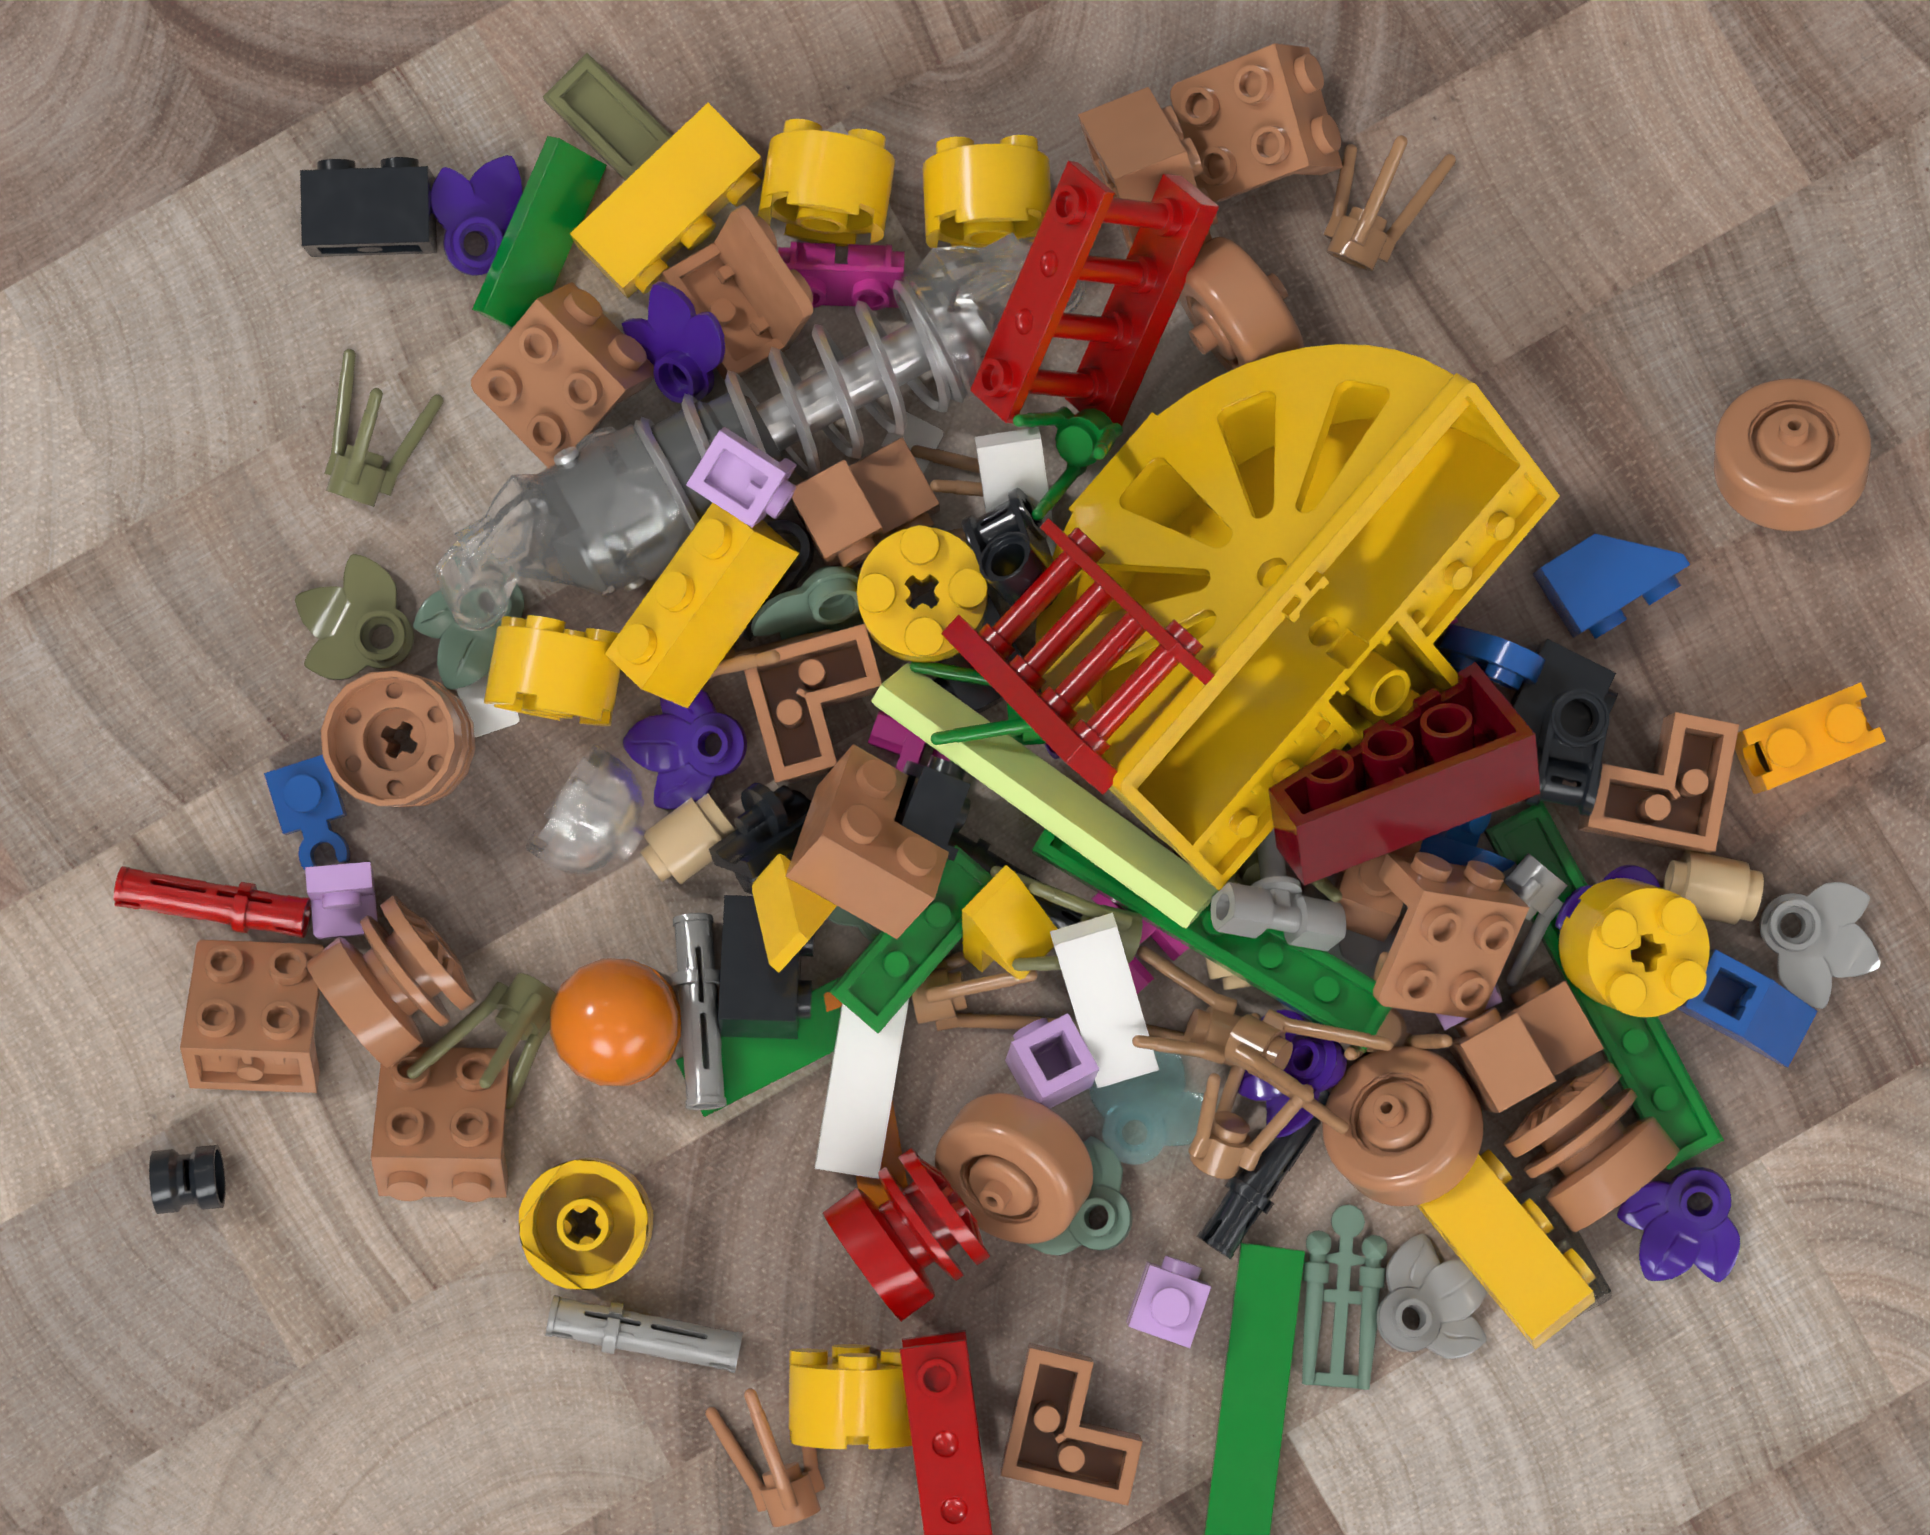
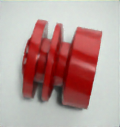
M912 1147L898 1157L914 1180L907 1187L903 1188L886 1166L878 1172L880 1182L889 1198L888 1201L878 1206L866 1193L857 1187L822 1213L852 1260L884 1303L901 1322L935 1297L933 1286L924 1270L930 1264L935 1262L955 1281L964 1276L963 1271L949 1252L953 1247L960 1244L977 1266L990 1257L989 1252L983 1245L977 1224L978 1221L942 1171L921 1159Z

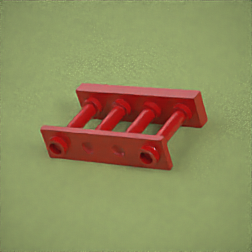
M1068 161L970 391L1005 423L1013 424V418L1020 414L1028 394L1065 397L1078 411L1097 409L1104 412L1113 423H1118L1122 426L1185 286L1186 275L1197 259L1220 206L1184 177L1171 174L1162 175L1151 202L1114 197V191L1080 163ZM1102 223L1140 227L1126 259L1089 255ZM1077 280L1115 284L1101 316L1064 312ZM1052 338L1090 341L1077 372L1039 369Z
M1048 518L1039 528L1063 552L993 627L987 623L980 631H977L958 614L941 634L1068 766L1104 795L1113 785V778L1117 773V770L1102 756L1111 747L1107 740L1179 663L1186 667L1205 686L1215 675L1195 657L1204 647L1175 619L1166 628L1162 626L1097 563L1106 554L1078 527L1067 535ZM1083 569L1094 580L1093 584L1024 658L1017 654L1010 661L1008 658L1016 650L1012 644ZM1115 600L1127 613L1055 690L1048 686L1041 693L1039 689L1047 682L1043 675L1107 606ZM1147 631L1160 643L1158 647L1087 722L1080 719L1073 726L1070 722L1078 714L1074 708Z
M966 1330L902 1338L903 1348H900L924 1535H993Z

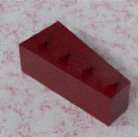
M1476 662L1458 672V683L1446 691L1440 693L1432 688L1414 699V710L1399 720L1388 724L1381 719L1363 730L1361 743L1345 752L1334 748L1268 789L1276 848L1304 886L1540 794L1535 733Z

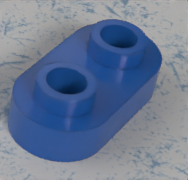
M1449 624L1439 646L1441 651L1449 655L1447 661L1455 671L1460 672L1476 662L1492 682L1514 691H1519L1522 682L1535 685L1546 662L1540 655L1516 643L1454 624Z

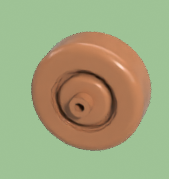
M1215 237L1203 244L1193 267L1186 275V283L1179 297L1183 309L1194 326L1189 331V336L1198 350L1204 355L1211 351L1229 372L1247 363L1277 353L1305 348L1297 323L1284 302V299L1288 297V293L1279 278L1273 273L1266 276L1258 264L1239 245L1228 238Z
M1792 378L1762 383L1737 397L1729 405L1719 421L1715 435L1714 474L1717 486L1724 499L1737 513L1760 526L1781 531H1804L1824 526L1848 512L1864 491L1870 465V431L1858 407L1844 394L1828 385L1806 379Z
M1393 1046L1389 1051L1377 1050L1364 1056L1345 1071L1339 1083L1332 1088L1325 1105L1331 1112L1344 1120L1349 1127L1346 1133L1341 1134L1325 1122H1322L1324 1144L1332 1163L1364 1196L1390 1206L1420 1205L1449 1192L1470 1171L1482 1144L1483 1114L1476 1094L1449 1061L1427 1049H1418L1413 1046Z
M995 1093L973 1099L960 1110L941 1137L936 1148L935 1168L942 1171L978 1221L979 1229L1009 1242L1036 1244L1049 1241L1062 1234L1088 1198L1093 1184L1091 1158L1076 1131L1062 1117L1048 1107L1019 1095Z

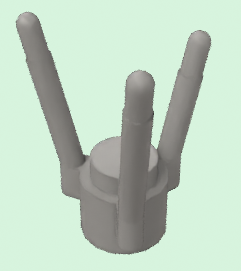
M1529 853L1518 865L1515 863L1511 868L1502 872L1505 876L1503 882L1530 907L1525 918L1530 921L1537 911L1539 912L1507 976L1506 981L1510 986H1515L1520 981L1551 920L1557 915L1564 904L1558 899V896L1567 887L1563 881Z

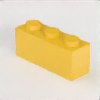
M707 102L582 221L570 235L575 245L627 299L638 289L643 294L651 291L652 285L658 282L662 272L670 268L666 262L683 246L691 251L711 234L716 227V223L712 218L729 202L735 207L741 205L758 189L762 180L757 175L764 169L762 158Z
M712 502L607 649L605 655L640 689L688 709L796 559L799 552L765 521L761 520L754 527H750Z
M1487 1149L1481 1155L1478 1154L1470 1171L1453 1189L1437 1199L1416 1206L1536 1350L1595 1302L1593 1290L1588 1284L1596 1279V1277L1572 1248L1564 1254L1558 1250L1547 1236L1554 1229L1552 1223L1532 1199H1527L1523 1204L1517 1201L1505 1186L1513 1179L1492 1151Z

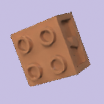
M200 940L197 942L180 1044L189 1088L317 1093L320 1068L314 1032L320 989L310 975L306 962L324 949L321 944Z

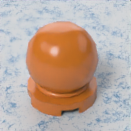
M602 958L579 967L561 984L550 1010V1035L559 1058L577 1076L599 1086L633 1085L655 1076L672 1060L682 1033L680 1002L671 984L657 970L630 959Z

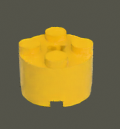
M786 120L783 133L772 137L769 143L758 216L763 218L769 226L772 217L786 223L784 235L810 243H830L844 247L848 246V244H856L857 234L871 233L870 244L882 240L885 232L895 168L893 155L884 149L885 136L869 129H852L846 135L822 131L823 128L820 124L810 120Z
M1012 135L1001 139L1000 144L974 145V141L967 137H948L936 142V154L928 158L922 166L926 243L930 248L937 250L938 240L951 243V255L972 258L1002 257L1023 253L1022 241L1036 237L1051 202L1049 158L1038 150L1037 138L1029 135Z
M918 525L893 533L882 540L870 552L863 563L858 578L856 594L859 610L866 629L883 650L898 659L912 662H935L951 658L959 654V652L941 633L958 614L977 631L981 630L988 605L987 580L979 571V565L973 550L960 538L944 530ZM929 582L937 585L934 589V596L938 603L932 609L923 603L916 609L908 606L912 601L911 592L908 588L912 584L916 583L924 587Z
M527 615V619L502 616L501 626H498L496 630L484 703L494 704V707L541 718L560 721V718L573 719V716L580 717L579 724L611 726L621 669L605 655V652L619 633L595 628H586L585 632L565 629L566 622L542 616Z
M1615 878L1602 881L1588 888L1578 898L1581 901L1574 909L1571 917L1566 916L1559 935L1561 964L1568 979L1592 1000L1631 1016L1655 1017L1675 1010L1688 999L1697 997L1703 991L1707 979L1706 970L1710 952L1709 937L1702 917L1690 900L1674 892L1629 878Z
M579 1158L564 1162L547 1170L529 1187L519 1209V1235L527 1261L544 1279L566 1289H596L617 1281L630 1272L642 1259L652 1236L653 1209L645 1189L627 1169L605 1159ZM593 1208L599 1214L595 1224L601 1229L600 1235L597 1236L590 1233L580 1239L574 1234L578 1223L571 1215L574 1210L583 1213Z
M861 1344L832 1345V1357H828V1350L791 1349L789 1351L788 1426L791 1443L798 1446L824 1449H847V1445L867 1444L868 1449H891L912 1446L900 1349L881 1350V1358H877L875 1354H870L869 1345Z

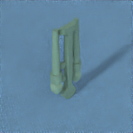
M1341 1205L1334 1210L1331 1216V1226L1334 1232L1340 1236L1338 1252L1327 1254L1331 1248V1238L1324 1231L1310 1232L1306 1238V1248L1310 1252L1309 1261H1304L1303 1281H1307L1302 1384L1370 1389L1380 1288H1384L1386 1268L1381 1267V1259L1386 1255L1387 1243L1380 1236L1370 1235L1365 1237L1362 1242V1253L1365 1257L1352 1253L1353 1237L1361 1233L1365 1224L1363 1213L1353 1205ZM1325 1261L1337 1264L1336 1289H1324V1283H1328L1330 1267V1263H1325ZM1365 1264V1266H1360L1359 1285L1363 1286L1362 1292L1349 1291L1351 1266ZM1323 1302H1333L1334 1316L1329 1372H1315ZM1348 1304L1361 1305L1358 1375L1343 1374Z

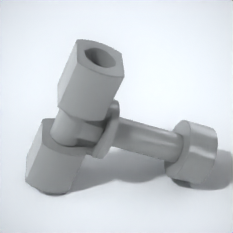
M1274 828L1257 847L1261 880L1251 886L1229 882L1212 896L1211 920L1216 932L1256 939L1266 929L1284 931L1285 939L1289 945L1327 952L1345 938L1346 915L1343 906L1338 902L1302 896L1300 882L1286 875L1285 859L1276 848Z

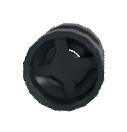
M219 1145L199 1146L191 1154L180 1155L174 1149L151 1152L149 1162L150 1191L157 1214L179 1212L184 1205L196 1204L202 1210L224 1207L226 1182L223 1157Z

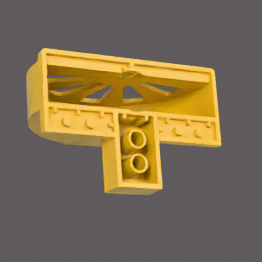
M1333 344L1277 353L1247 363L1212 379L1186 394L1158 415L1152 412L1068 508L1072 515L1063 532L1069 535L1078 527L1106 553L1097 563L1162 626L1166 628L1175 619L1204 646L1195 657L1215 675L1205 686L1186 667L1179 663L1107 740L1111 747L1102 756L1117 770L1113 778V785L1109 790L1143 824L1172 847L1204 880L1218 891L1222 889L1274 828L1269 788L1334 748L1345 752L1361 743L1363 739L1362 731L1381 719L1388 724L1399 720L1414 710L1413 700L1430 689L1434 688L1442 693L1458 683V673L1433 643L1560 497L1475 383L1459 373L1453 375L1423 358L1399 350L1371 345ZM1056 545L1053 553V560L1063 552L1058 545ZM1083 569L1058 594L1054 602L1037 617L1036 644L1093 584L1094 580ZM1115 600L1107 606L1043 675L1047 682L1041 687L1042 693L1048 686L1055 690L1127 613ZM1146 631L1074 708L1078 714L1070 723L1074 726L1080 719L1087 722L1160 643Z

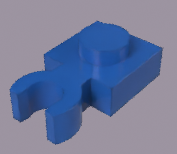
M323 754L264 773L282 833L289 835L302 831L304 839L300 844L298 856L303 869L305 870V867L317 866L314 852L323 843H329L334 847L339 863L350 862V848L347 841L340 834L333 832L330 821L345 817L347 813L338 784L334 781L323 758Z

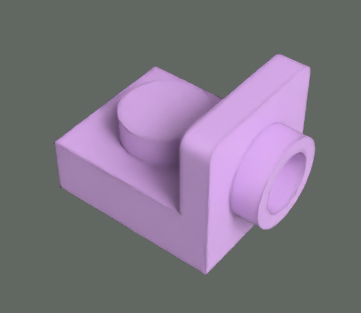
M724 427L715 436L686 485L748 526L754 527L767 514L777 519L797 488V486L788 481L797 465L787 458L778 462Z
M361 862L305 867L307 894L311 900L314 936L317 939L364 936L360 920L369 915L377 921L374 872L371 863Z

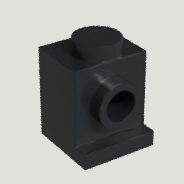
M931 755L927 766L907 760L903 773L908 775V779L894 821L948 851L947 859L954 861L959 849L947 844L951 834H957L962 829L971 805L970 798L966 797L971 784L963 781L966 771L954 763Z

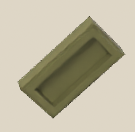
M588 53L543 96L544 102L625 181L672 137Z

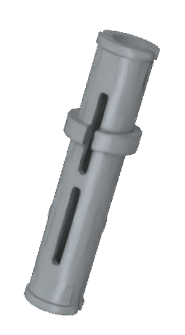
M707 913L683 914L675 916L673 919L678 972L672 974V988L679 991L687 1098L685 1107L689 1110H711L727 1105L726 1097L724 1096L722 1043L718 1022L717 988H720V970L715 969L712 924L714 923L713 915Z
M554 1295L545 1336H555L602 1346L601 1352L614 1354L615 1349H621L735 1373L743 1332L716 1329L680 1320L624 1310L623 1303L613 1301L610 1307Z

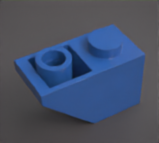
M1593 534L1533 573V576L1573 638L1589 629L1594 639H1597L1627 620L1621 609L1622 607L1640 596H1643L1649 606L1680 587L1681 584L1675 574L1689 566L1690 563L1682 553Z
M1716 949L1710 950L1706 970L1707 979L1703 991L1697 997L1688 999L1676 1009L1788 1068L1818 1011L1774 980Z

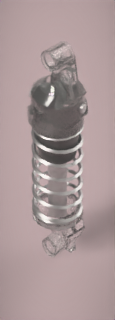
M1012 232L982 248L968 246L932 248L917 269L901 277L902 281L895 280L893 286L895 299L907 325L887 334L868 304L858 300L855 312L869 345L845 358L824 326L814 323L812 337L825 369L802 381L780 349L771 347L768 359L781 393L761 404L743 379L736 372L728 370L725 379L728 392L708 403L698 401L692 395L684 394L681 404L682 410L656 424L650 419L641 417L640 421H635L634 427L629 423L618 430L612 427L598 429L586 435L576 444V447H568L558 452L554 456L555 464L537 474L511 475L494 497L486 515L477 522L455 533L458 540L447 550L436 566L434 574L436 585L454 621L461 628L469 631H481L494 626L507 612L508 600L520 578L572 585L602 597H606L621 588L626 591H632L642 586L646 579L653 580L659 578L712 504L710 500L686 484L715 436L724 427L778 462H781L783 458L789 459L797 465L794 471L801 478L807 480L820 473V461L812 434L820 429L846 456L861 459L864 440L856 410L863 406L889 433L904 435L907 425V414L899 387L905 383L909 385L922 402L932 410L947 412L950 399L963 403L964 398L970 400L976 397L970 389L1035 237L1017 239ZM1077 280L1064 310L1065 313L1073 312L1082 302L1086 291L1085 281ZM929 370L932 371L939 400L933 396L918 376ZM887 393L893 408L895 422L876 402V399ZM843 417L845 418L852 445L834 426L833 422ZM798 441H801L808 467L790 447Z

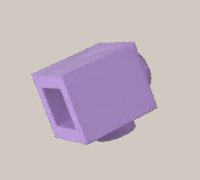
M1068 1013L1051 1022H1048L1047 1018L1038 1019L1024 1026L1013 1035L1014 1041L1011 1042L1005 1061L1026 1098L1041 1103L1050 1109L1092 1087L1099 1067Z
M1166 1255L1162 1266L1147 1261L1126 1320L1128 1327L1190 1348L1211 1289L1207 1282L1198 1279L1202 1268Z

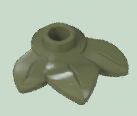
M350 555L345 566L343 588L338 586L318 587L301 592L295 597L296 607L303 624L311 634L319 639L307 654L304 666L319 676L330 680H344L358 674L367 666L376 669L392 668L402 663L413 648L414 630L412 624L397 609L396 583L386 570L365 556ZM381 626L390 627L394 633L392 644L385 649H377L372 643L373 632Z

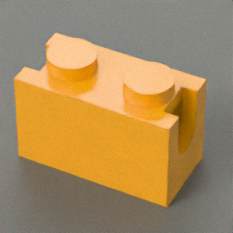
M1861 682L1738 732L1735 752L1753 794L1770 790L1886 742L1881 728L1873 729L1864 715L1861 699L1866 698L1867 695ZM1756 742L1761 747L1770 772H1766L1759 761L1755 750Z

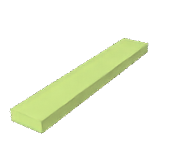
M906 663L884 681L871 700L880 710L1181 927L1187 928L1210 904L1212 896L1218 892L1215 887L1204 880L1188 863L1011 736L1003 735L966 742L934 745L931 742V735L935 732L991 722L926 675L912 672L909 663Z

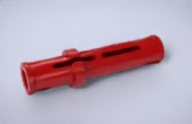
M125 866L120 868L115 881L113 898L115 901L114 905L117 907L144 909L168 915L220 922L221 924L231 925L232 931L248 933L251 928L304 938L310 924V898L286 896L257 890L256 884L241 882L239 886L221 885L197 879L145 872L144 870Z

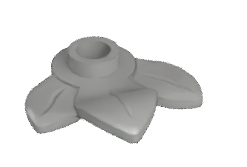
M1843 882L1824 883L1807 896L1796 893L1780 895L1772 899L1762 911L1759 923L1760 933L1765 944L1778 954L1777 969L1779 981L1785 989L1811 1007L1823 1009L1827 1006L1831 995L1832 977H1856L1875 971L1880 967V960L1871 939L1863 929L1855 924L1866 910L1870 901V896L1867 893ZM1788 913L1795 914L1801 921V931L1793 938L1784 935L1780 927L1782 918Z
M1419 1234L1403 1243L1392 1255L1386 1267L1389 1294L1381 1301L1376 1317L1381 1337L1389 1346L1401 1352L1411 1353L1427 1348L1445 1359L1462 1358L1473 1353L1486 1342L1487 1338L1481 1326L1470 1315L1481 1305L1487 1291L1461 1260H1449L1440 1264L1435 1249L1426 1234ZM1405 1308H1411L1417 1312L1420 1323L1416 1330H1410L1403 1324L1402 1312Z

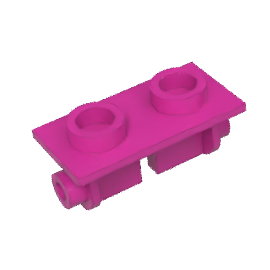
M791 241L790 247H778V253L789 270H797L807 281L813 295V308L822 305L856 307L858 300L867 303L872 311L883 308H899L894 296L893 286L895 280L904 282L905 251H892V245L848 244L847 264L835 263L836 244Z

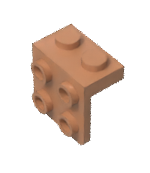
M1274 43L1177 82L1171 88V102L1180 123L1184 139L1191 138L1203 167V174L1194 177L1197 189L1205 188L1213 202L1219 203L1292 174L1322 176L1343 168L1338 152L1341 147L1340 132L1333 118L1327 113L1321 92L1324 86L1323 72L1317 59L1310 53L1309 47Z
M744 205L730 213L714 243L662 272L658 282H665L681 290L694 305L696 314L712 312L718 319L724 333L725 355L722 363L716 369L724 381L728 370L736 372L740 377H743L768 362L771 347L780 349L782 352L788 350L814 312L812 306L813 295L807 281L797 270H789L776 250L777 240L768 223L760 216L754 217L751 211Z
M570 282L535 300L473 375L471 387L474 393L545 466L550 469H557L563 465L557 466L554 462V456L568 447L574 446L578 450L618 403L642 391L654 379V365L647 359L646 352L640 343L634 338L623 334L603 314L602 307L594 296L579 289L573 282Z
M1417 852L1414 858L1387 853L1378 877L1408 909L1373 988V996L1385 1007L1464 1018L1478 1017L1487 1006L1530 907L1503 882L1504 874L1487 863L1472 860L1468 862L1467 866L1448 863L1442 858L1426 852Z
M417 1047L391 1068H386L380 1064L371 1161L378 1195L391 1196L401 1201H416L423 1197H456L466 1202H480L487 1198H507L508 1169L503 1142L510 1071L509 1059L490 1088L487 1089L482 1088L479 1081L498 1048H451L415 1079L408 1077L407 1070L431 1047Z

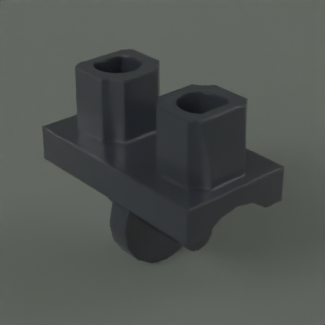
M755 782L742 791L741 802L745 812L734 820L737 829L709 848L714 865L734 872L744 892L753 895V882L778 854L788 855L791 861L812 802L800 791L794 789L791 791L786 785H782L773 792L762 783Z

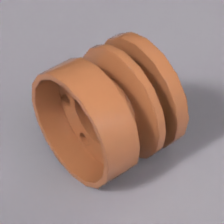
M401 671L371 672L347 684L329 704L321 728L322 754L334 781L354 798L377 806L400 808L428 806L446 797L454 791L468 774L475 753L474 723L463 701L450 689H447L443 683ZM398 729L406 731L412 729L410 738L418 743L414 752L401 751L398 754L401 744L393 739Z
M394 895L380 905L385 917L394 929V932L390 935L373 917L367 915L360 920L364 935L372 949L363 955L350 942L342 937H338L306 962L307 969L314 982L335 1012L360 1043L386 1068L394 1066L423 1043L419 1029L411 1016L420 1009L427 1017L441 1027H444L451 1021L449 1013L437 996L439 993L443 992L461 1011H465L477 1001L466 981L460 961L445 940L428 920L411 911Z
M1606 1063L1584 1075L1575 1076L1553 1090L1527 1112L1520 1126L1503 1144L1510 1154L1516 1158L1539 1144L1542 1146L1543 1149L1523 1169L1529 1178L1543 1175L1556 1167L1564 1174L1554 1184L1546 1196V1200L1572 1232L1586 1228L1625 1202L1665 1169L1680 1151L1653 1116L1640 1119L1627 1127H1624L1619 1119L1628 1111L1637 1098L1632 1088H1627L1606 1101L1602 1099V1096L1621 1077V1074L1612 1063Z

